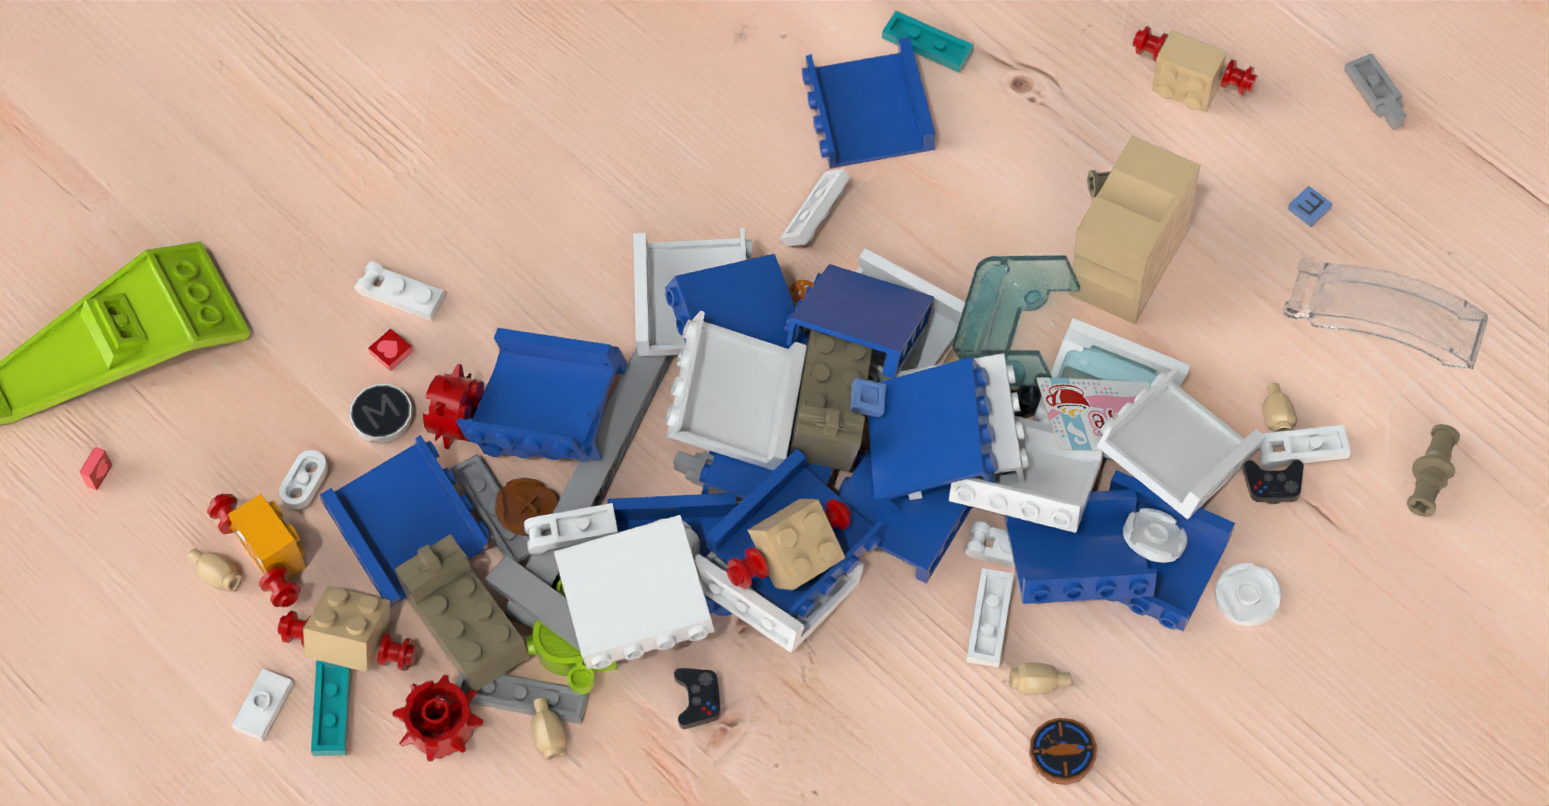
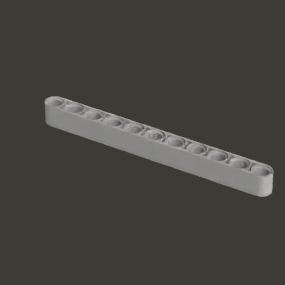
M636 347L627 365L625 374L622 375L602 415L595 441L602 454V460L578 462L553 514L599 506L674 355L638 357ZM551 529L544 530L542 536L552 535ZM567 547L547 550L539 555H531L525 569L557 591V584L561 577L554 551ZM510 600L508 601L505 611L506 617L533 628L536 619Z

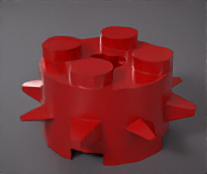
M457 364L452 374L436 375L430 383L425 399H430L429 415L423 414L424 428L427 433L435 434L434 440L436 441L442 436L444 448L447 450L451 448L455 439L471 442L465 437L456 422L458 418L468 420V418L473 419L484 393V382L471 379V373L465 377L462 364Z
M443 675L438 683H434L431 680L420 685L411 684V692L407 695L405 707L393 710L392 714L393 717L404 722L407 733L399 742L400 746L413 743L416 748L426 754L427 761L433 762L435 758L441 759L457 751L464 753L466 751L465 744L473 736L474 728L483 726L484 723L483 719L472 714L469 706L477 692L475 690L463 692L454 683L450 682L448 675Z

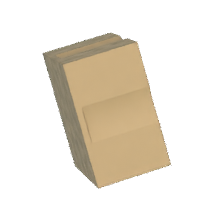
M1132 135L1112 168L1106 182L1077 228L1074 262L1068 295L1136 324L1188 232L1201 165Z

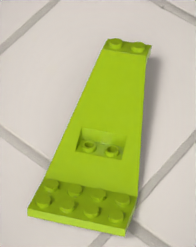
M202 242L144 250L0 361V425L13 423L189 350L247 340L250 331Z

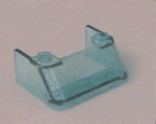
M990 256L981 260L976 266L952 344L959 360L968 357L980 358L1004 353L1006 364H1013L1016 383L1010 384V386H1038L1036 377L1052 378L1039 350H1010L1021 311H1034L1044 306L1050 291L1080 290V284L1067 256Z

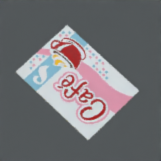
M1036 377L1057 446L1060 450L1102 451L1097 447L1103 436L1100 433L1102 426L1111 417L1116 420L1119 411L1127 402L1135 403L1134 399L1144 387L1150 389L1149 383L1142 381Z

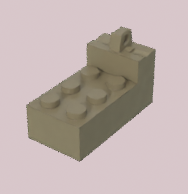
M811 329L805 344L807 348L787 457L798 448L807 456L806 463L850 471L861 446L865 416H862L861 413L850 411L852 381L855 378L868 379L872 348Z
M451 534L432 546L429 544L418 550V555L395 568L407 601L471 690L478 691L529 658L523 638L475 575L468 557Z

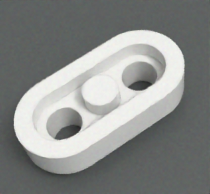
M307 450L296 458L279 489L281 500L287 508L300 510L311 503L328 473V465L322 453L316 450ZM312 467L317 468L315 472H308V470ZM302 493L301 497L297 499L293 498L295 494Z

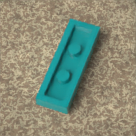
M898 11L894 12L882 30V38L898 45V39L910 37L914 53L957 72L961 71L973 52V44Z
M316 660L311 753L313 756L347 755L351 668Z

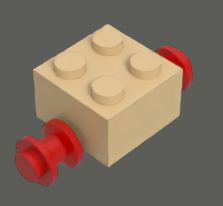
M1146 26L1143 31L1140 29L1137 31L1132 46L1136 47V54L1141 55L1144 51L1153 54V61H1156L1152 91L1158 93L1163 98H1170L1183 103L1191 109L1207 112L1219 87L1226 88L1231 84L1238 87V94L1244 95L1246 91L1252 92L1258 75L1254 74V67L1249 66L1246 70L1237 67V61L1234 59L1230 60L1228 66H1224L1227 51L1172 30L1170 34L1163 33L1158 37L1152 34L1151 27Z
M799 499L748 529L756 548L750 547L745 551V559L742 561L735 557L728 561L726 572L729 580L734 586L747 589L752 585L751 578L755 575L761 579L769 575L775 588L794 590L845 559V556L833 532V528L837 527L844 530L849 527L851 514L848 507L841 501L838 502L836 499H830L826 502V510L823 511L818 499Z
M327 586L307 620L298 619V613L291 610L286 616L283 615L280 618L277 631L281 635L282 642L290 643L293 638L300 639L302 647H304V657L367 672L376 654L378 655V665L385 666L389 661L397 662L398 669L405 671L408 666H413L417 658L418 648L414 646L413 639L406 638L403 643L394 642L393 635L388 633L390 630V600Z

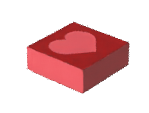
M391 328L368 347L369 353L390 372L413 352L412 346Z
M98 447L93 448L79 471L87 487L97 491L112 467V463L105 450Z

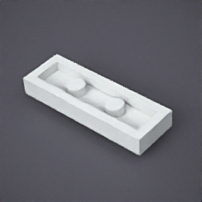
M844 169L824 172L780 237L787 247L805 245L813 239L814 231L820 222L829 215L830 207L843 194L844 186L850 179V176Z
M982 568L966 662L999 667L1014 573Z

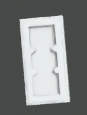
M262 669L232 724L233 729L264 741L293 686L292 680Z

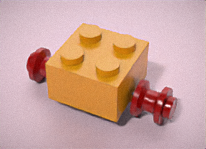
M219 494L210 501L207 514L211 519H220L218 529L222 534L237 533L241 544L264 574L259 581V587L264 592H272L270 597L272 605L285 608L294 604L299 597L298 594L301 591V587L296 581L288 582V579L307 568L302 558L306 552L299 542L300 537L291 524L286 525L282 519L283 514L273 500L268 503L263 495L259 494L236 509L238 500L234 494Z

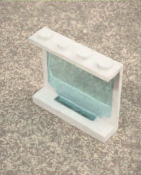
M1073 318L1065 333L1049 378L1148 382L1151 388L1152 382L1161 372L1167 374L1177 366L1179 370L1172 382L1180 387L1187 376L1190 365ZM1041 396L1032 420L1050 424ZM1103 454L1104 458L1112 459L1107 454Z

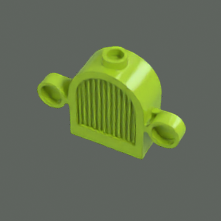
M560 579L557 584V592L566 598L562 580ZM537 620L533 627V634L526 636L529 655L537 654L540 663L546 670L555 675L567 677L570 689L576 694H587L594 688V673L618 670L617 661H613L611 665L602 669H587L580 651Z

